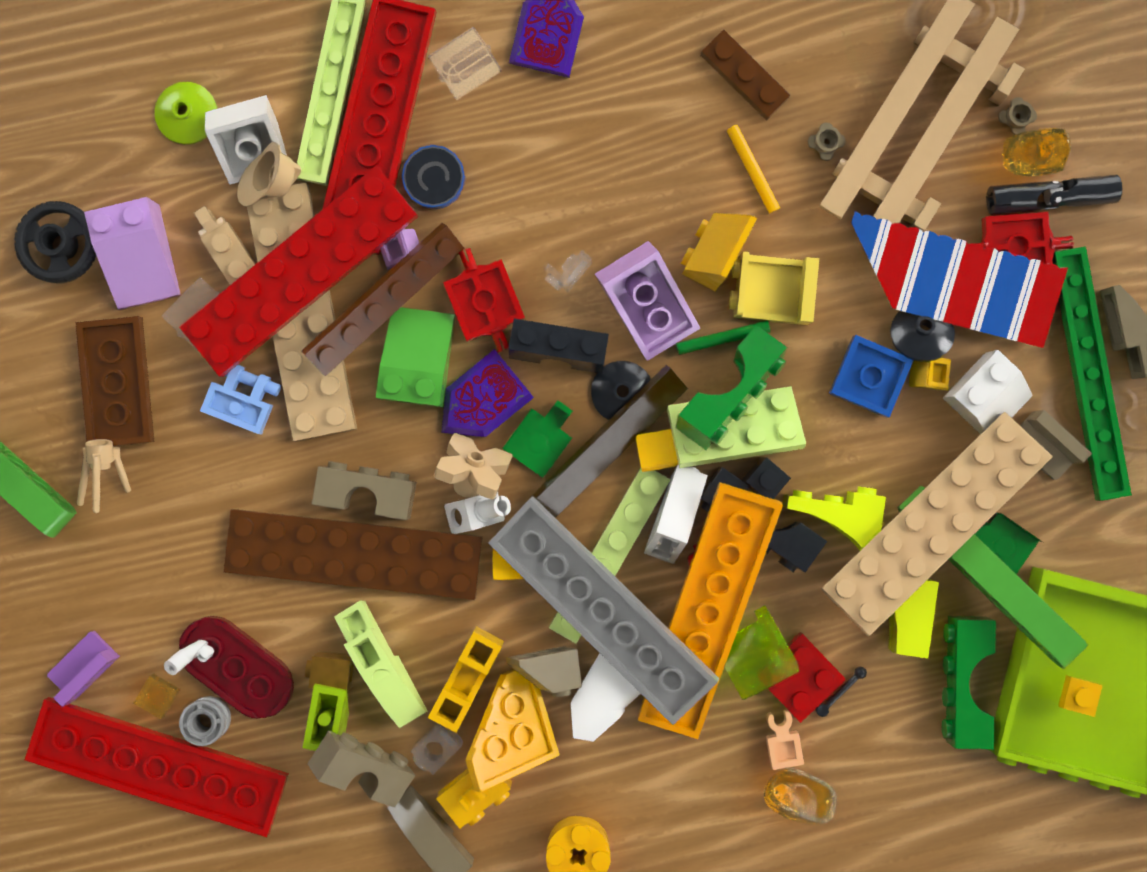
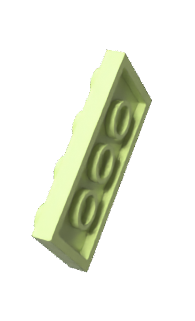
M791 386L764 390L757 399L751 397L746 403L748 409L740 420L736 422L733 419L727 426L729 431L718 445L713 442L707 450H704L675 428L679 413L689 402L668 405L667 407L679 468L804 449L806 446Z

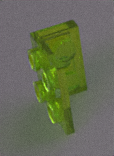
M765 605L754 611L757 619L756 622L737 631L725 664V669L742 700H746L800 672L797 660Z

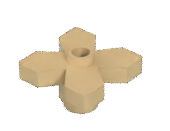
M454 433L446 451L449 456L441 457L437 464L434 478L454 484L455 492L462 497L471 498L478 494L492 500L495 499L502 481L498 475L506 474L512 454L497 448L481 452L477 449L471 438Z

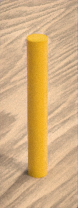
M738 125L730 127L726 131L768 213L771 214L779 210L780 206Z

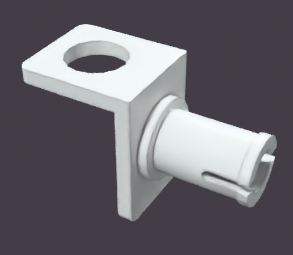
M497 492L493 500L478 495L445 504L444 507L451 533L458 534L503 522L505 520L504 516L510 512L511 504L507 497L499 496ZM456 509L460 512L462 516L461 526L456 522L454 514Z

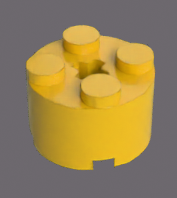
M569 816L559 821L553 827L546 848V863L549 872L608 871L611 857L609 839L604 828L596 820L582 816ZM573 848H576L578 851L584 849V855H573Z

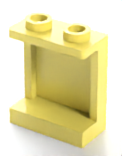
M743 251L739 255V259H736L732 266V278H737L736 291L731 290L729 297V309L734 310L733 318L759 321L768 320L769 322L800 325L812 323L814 320L819 258L806 257L804 260L749 255V252Z

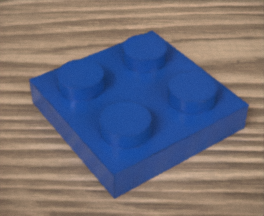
M854 335L829 394L885 418H890L914 360L863 337Z

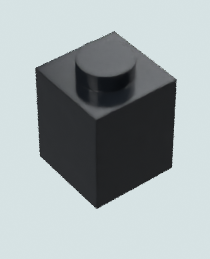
M761 457L742 481L749 485L748 488L755 494L774 499L791 477L770 459Z

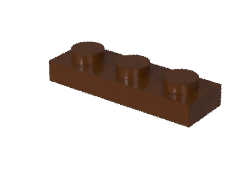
M724 29L702 50L701 56L766 121L789 99L790 94Z

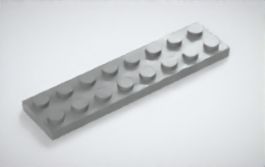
M531 497L490 540L489 544L672 725L718 683L719 677L534 497Z

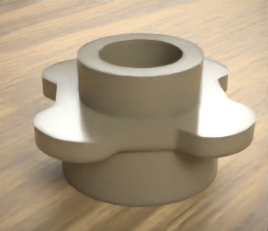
M1019 97L1012 99L1010 107L999 113V121L1007 124L1011 128L1012 133L1017 136L1022 135L1025 132V127L1037 119V113L1033 107ZM1019 114L1020 119H1016L1015 115Z
M823 123L818 133L810 136L807 143L811 149H816L820 153L822 160L828 161L833 158V153L838 148H842L845 145L846 140L832 124ZM824 139H828L829 144H825Z

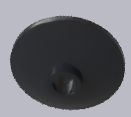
M899 311L891 323L890 336L896 349L905 357L915 361L930 362L947 354L953 345L955 330L953 324L934 320L928 316L922 317ZM920 325L927 326L930 330H923Z
M615 361L603 367L602 374H596L591 387V397L596 410L604 418L610 420L651 378L641 366L630 361ZM624 385L628 388L629 393L626 397L618 396L617 388Z

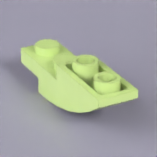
M360 600L334 616L347 641L344 646L373 695L396 725L402 728L428 712L399 656L393 655L366 602Z

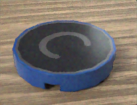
M430 145L419 148L409 156L403 167L402 180L404 189L412 201L422 207L435 210L448 207L458 199L465 184V173L463 165L455 153L446 147Z

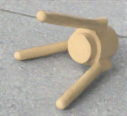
M96 439L86 442L83 448L84 459L77 505L82 506L84 504L89 469L91 468L93 512L98 513L100 510V470L109 469L111 462L114 461L125 492L129 493L131 488L120 458V448L113 447V442L107 439Z

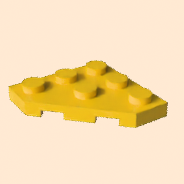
M515 669L500 675L465 759L475 792H483L560 755L540 689Z

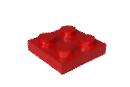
M801 632L755 674L800 723L846 680Z

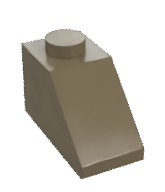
M563 646L506 657L508 665L540 690L552 693L553 697L570 695L571 689L582 687L578 649Z

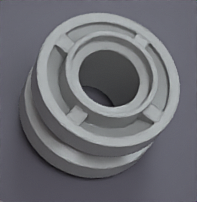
M205 696L199 698L183 710L179 720L180 731L183 737L193 745H210L229 729L231 713L227 704L217 697ZM200 714H205L210 718V728L201 724Z

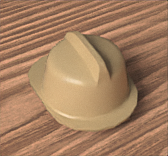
M276 142L270 143L243 172L237 190L239 203L243 206H251L263 196H284L300 175L301 167L294 163L290 157L281 153L279 144Z

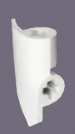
M600 653L584 678L582 687L577 690L571 701L573 738L595 741L625 712L624 708L641 694Z

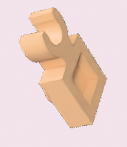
M787 709L783 710L784 721L780 724L774 723V717L771 712L766 715L768 725L774 730V734L766 736L770 764L773 770L804 765L799 733L797 730L789 731L792 725V716Z

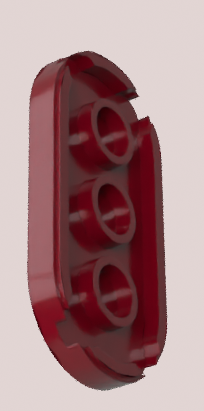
M208 616L194 621L184 630L179 640L180 650L198 640L207 641V645L214 649L213 655L206 662H200L196 657L184 667L185 670L241 714L255 719L267 718L278 714L287 706L294 690V681L289 668L283 661L231 621L218 616Z

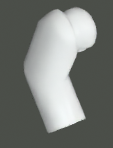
M198 640L176 652L164 663V668L170 675H176L196 657L200 662H206L213 655L214 649L207 645V641Z

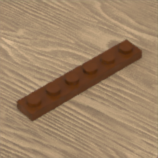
M441 223L301 352L326 376L465 248L448 226Z

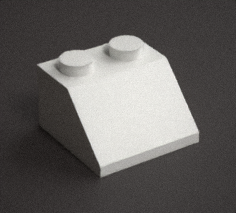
M267 95L205 112V132L229 184L238 183L248 165L270 143L276 142L279 144L281 153L287 155L279 125Z
M999 350L984 353L948 391L943 399L982 434L1004 411L1012 418L1033 395L1022 372Z

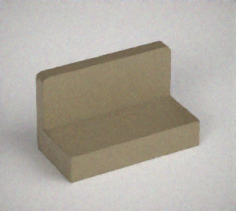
M1045 410L1033 411L1020 425L1053 456L1041 468L1052 480H1058L1072 463H1084L1092 454Z

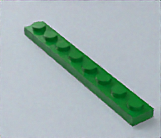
M1085 246L1056 251L1052 258L1053 264L1059 268H1068L1059 296V305L1085 447L1092 453L1088 457L1095 501L1132 496L1087 248Z

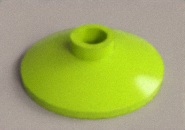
M179 82L166 88L159 96L155 105L156 124L163 135L171 141L183 145L195 144L207 138L205 132V112L217 109V104L209 91L201 85L193 82ZM183 105H186L187 112L183 115H179V108Z

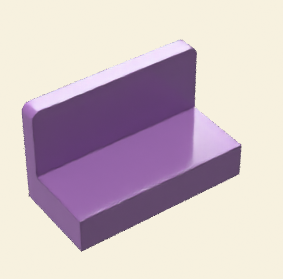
M95 631L89 632L47 674L48 678L61 690L54 699L62 707L74 702L120 657Z

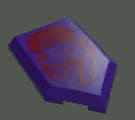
M525 0L522 5L509 64L570 78L584 19L575 1Z
M495 349L446 388L441 433L487 437L534 398Z

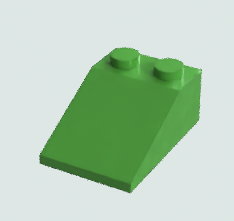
M400 307L390 317L380 362L376 398L444 407L455 314Z

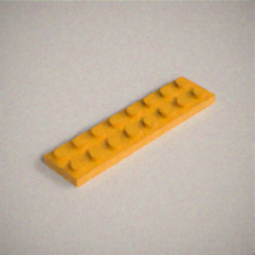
M719 482L668 627L719 677V680L783 506L780 501ZM718 683L674 725L644 697L638 712V721L698 739Z

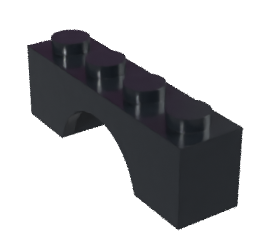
M719 467L703 489L700 499L703 501L701 508L709 512L719 482L748 491L749 485L725 468ZM795 521L784 528L774 529L766 554H769L772 550L781 556L778 562L794 573L796 569H799L806 573L827 541L804 524Z

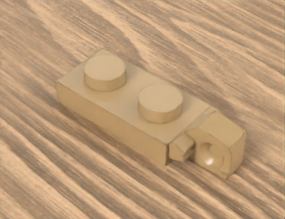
M204 206L194 212L203 227L198 233L203 244L231 285L256 263L231 224L226 222L222 216L216 220L211 210Z

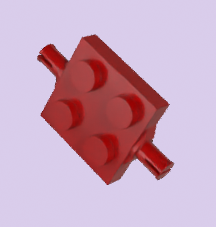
M1038 212L985 216L981 219L982 241L977 243L983 248L992 247L998 250V252L1007 251L1014 256L1022 255L1029 260L1037 259L1044 264H1053L1052 258L1055 250L1072 249L1074 242H1066L1073 241L1074 239L1073 236L1054 237L1049 225V213Z
M471 248L465 249L469 262L462 250L458 254L465 270L458 277L445 281L443 284L465 339L469 342L482 336L492 335L498 350L497 352H503L499 339H501L505 350L509 349L504 330L513 324L514 318L525 319L522 308L502 259L488 265H477Z

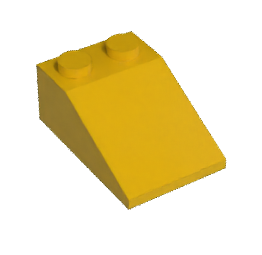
M714 213L710 221L703 219L695 234L696 237L700 238L696 248L689 247L680 263L686 266L682 275L716 291L727 278L757 218L752 215Z

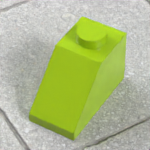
M321 684L314 685L303 749L316 751L328 731L339 735L346 732L349 716L347 690Z

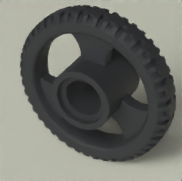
M49 201L31 208L21 218V222L18 223L14 238L16 256L23 268L35 278L49 283H67L81 277L93 265L96 253L91 243L84 211L80 208L62 201ZM52 213L70 215L69 222L63 228L55 224H45L41 227L38 224L41 218ZM60 235L61 243L56 249H53V240ZM85 235L83 254L77 263L71 267L67 260L71 259L78 251L79 243L77 236ZM34 242L39 252L51 257V264L47 271L34 262L29 252L28 243Z

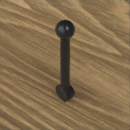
M861 666L857 667L854 675L831 698L816 708L817 714L820 717L827 716L829 708L858 679L866 677L867 670Z

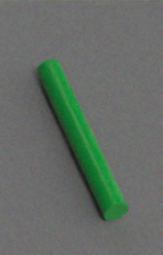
M766 320L676 343L678 355L745 339L756 325L765 332L770 333L769 322Z

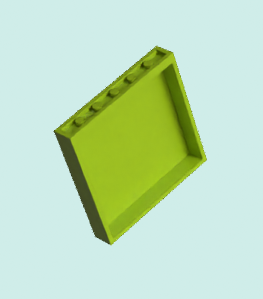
M1032 566L1028 586L1085 640L1088 647L1065 669H1062L1049 659L1017 627L994 719V750H988L997 756V761L1007 765L1016 766L1017 762L1028 764V769L1038 773L1047 774L1049 769L1059 772V777L1069 781L1078 782L1080 777L1090 780V785L1104 790H1109L1111 785L1119 787L1121 793L1135 798H1140L1141 793L1147 795V595ZM1066 675L1103 685L1095 717L1058 706Z

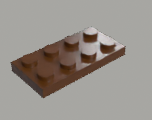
M133 316L75 322L86 442L96 439H107L113 442V446L154 442L143 317Z

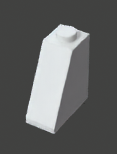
M679 465L676 466L664 494L644 554L672 564L675 562L688 542L708 475L700 473L695 467L679 468Z

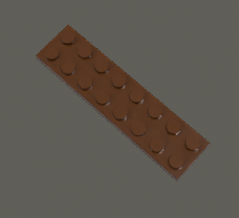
M231 509L224 572L475 600L483 536Z

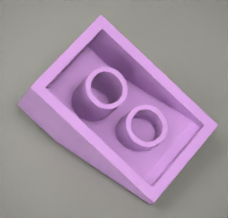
M148 197L84 212L92 246L119 310L181 295L159 204Z
M649 241L595 273L603 290L647 361L701 329L660 253Z

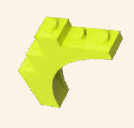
M858 486L857 492L847 491L845 504L843 503L844 497L825 494L824 500L812 499V492L793 490V496H783L782 507L807 513L830 524L861 551L882 529L886 497L876 495L877 489ZM931 579L926 580L888 618L889 650L900 655L928 659L939 582Z

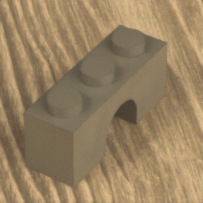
M328 461V467L318 466L312 504L343 510L348 509L353 492L359 487H366L374 493L377 500L375 515L408 520L411 519L417 481L409 480L410 474L391 471L390 477L378 475L379 469L360 466L359 472L347 470V464Z
M328 731L308 762L309 768L319 782L342 790H346L355 776L363 773L358 783L371 800L394 808L415 777V774L407 765L408 759L402 754L395 751L391 754L386 753L372 742H368L365 745L345 732L339 735Z

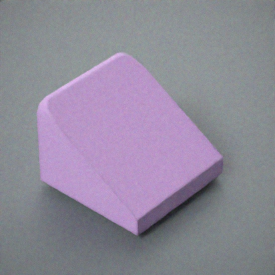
M403 229L380 248L387 270L392 269L419 244L414 229Z

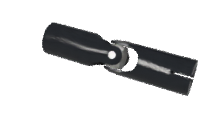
M1118 175L1073 178L1061 182L1046 181L997 185L988 188L986 204L991 215L1054 209L1060 206L1081 207L1113 204L1120 201L1123 188L1121 178ZM1041 193L1045 202H1037Z

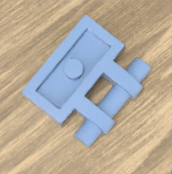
M237 365L225 375L227 378L224 386L211 382L200 411L262 435L273 405L262 401L265 393L277 396L281 390V385L272 382L271 378L266 375L260 374L257 376L245 371L243 366ZM240 382L253 387L250 396L236 391Z

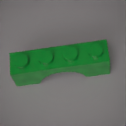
M756 325L737 347L733 360L739 370L741 382L733 390L721 395H708L698 392L679 413L675 428L704 450H707L713 442L718 445L729 431L727 428L728 424L733 419L736 422L739 421L748 409L746 403L750 398L754 397L757 399L765 390L767 378L771 374L777 376L786 364L783 358L787 346Z
M948 616V624H945L943 628L944 641L947 643V656L943 658V671L947 675V687H944L942 691V701L946 707V719L942 721L943 738L955 749L994 750V717L979 709L974 703L970 694L969 681L971 673L978 662L996 652V620L985 616Z

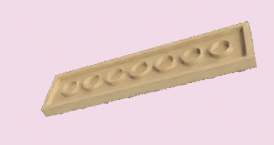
M306 182L292 185L284 196H263L255 204L247 206L257 261L259 262L315 216L309 185ZM330 290L273 336L293 441L357 429L344 360L329 374L324 376L301 352L336 320Z
M1004 411L821 590L869 637L1053 456Z

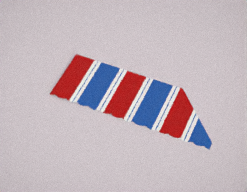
M854 211L851 223L892 309L922 317L928 316L941 322L1044 348L1068 270L1067 267L1059 268L1052 263L1044 264L1040 260H1029L1022 255L1014 256L1007 251L998 252V250L992 247L983 248L980 244H968L962 239L953 240L947 235L938 236L932 231L922 232L919 228H907L901 223L892 224L886 219L877 220L871 215L861 216L860 213Z

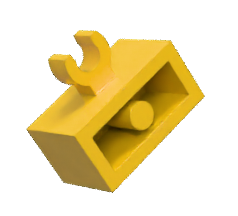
M467 768L440 789L436 799L458 828L461 829L467 823L470 826L476 824L485 815L484 810L492 803L498 806L504 802L510 795L508 791L511 789L512 780L508 779L483 792H475Z

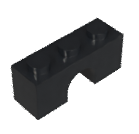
M514 318L509 343V359L539 364L544 359L559 360L570 364L571 369L602 374L609 334Z

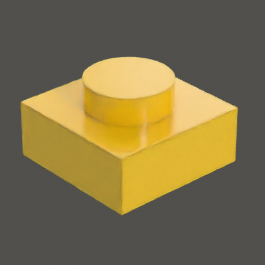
M1066 675L1058 706L1095 717L1103 685Z

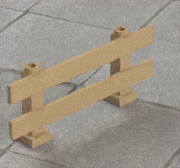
M947 0L932 26L929 28L924 25L914 41L919 47L848 161L842 158L833 171L832 175L837 178L819 207L842 219L857 193H860L880 205L873 215L877 220L886 219L894 224L899 223L903 219L911 224L910 227L919 228L924 232L941 203L931 197L923 203L915 197L983 87L993 92L989 100L1000 106L1025 70L1023 67L1013 63L1009 69H1006L998 64L1019 29L997 17L975 51L954 39L975 3L970 0ZM940 61L958 71L961 75L898 177L891 184L872 173L871 170Z

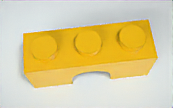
M476 626L428 716L429 719L457 733L482 682L503 646V640Z

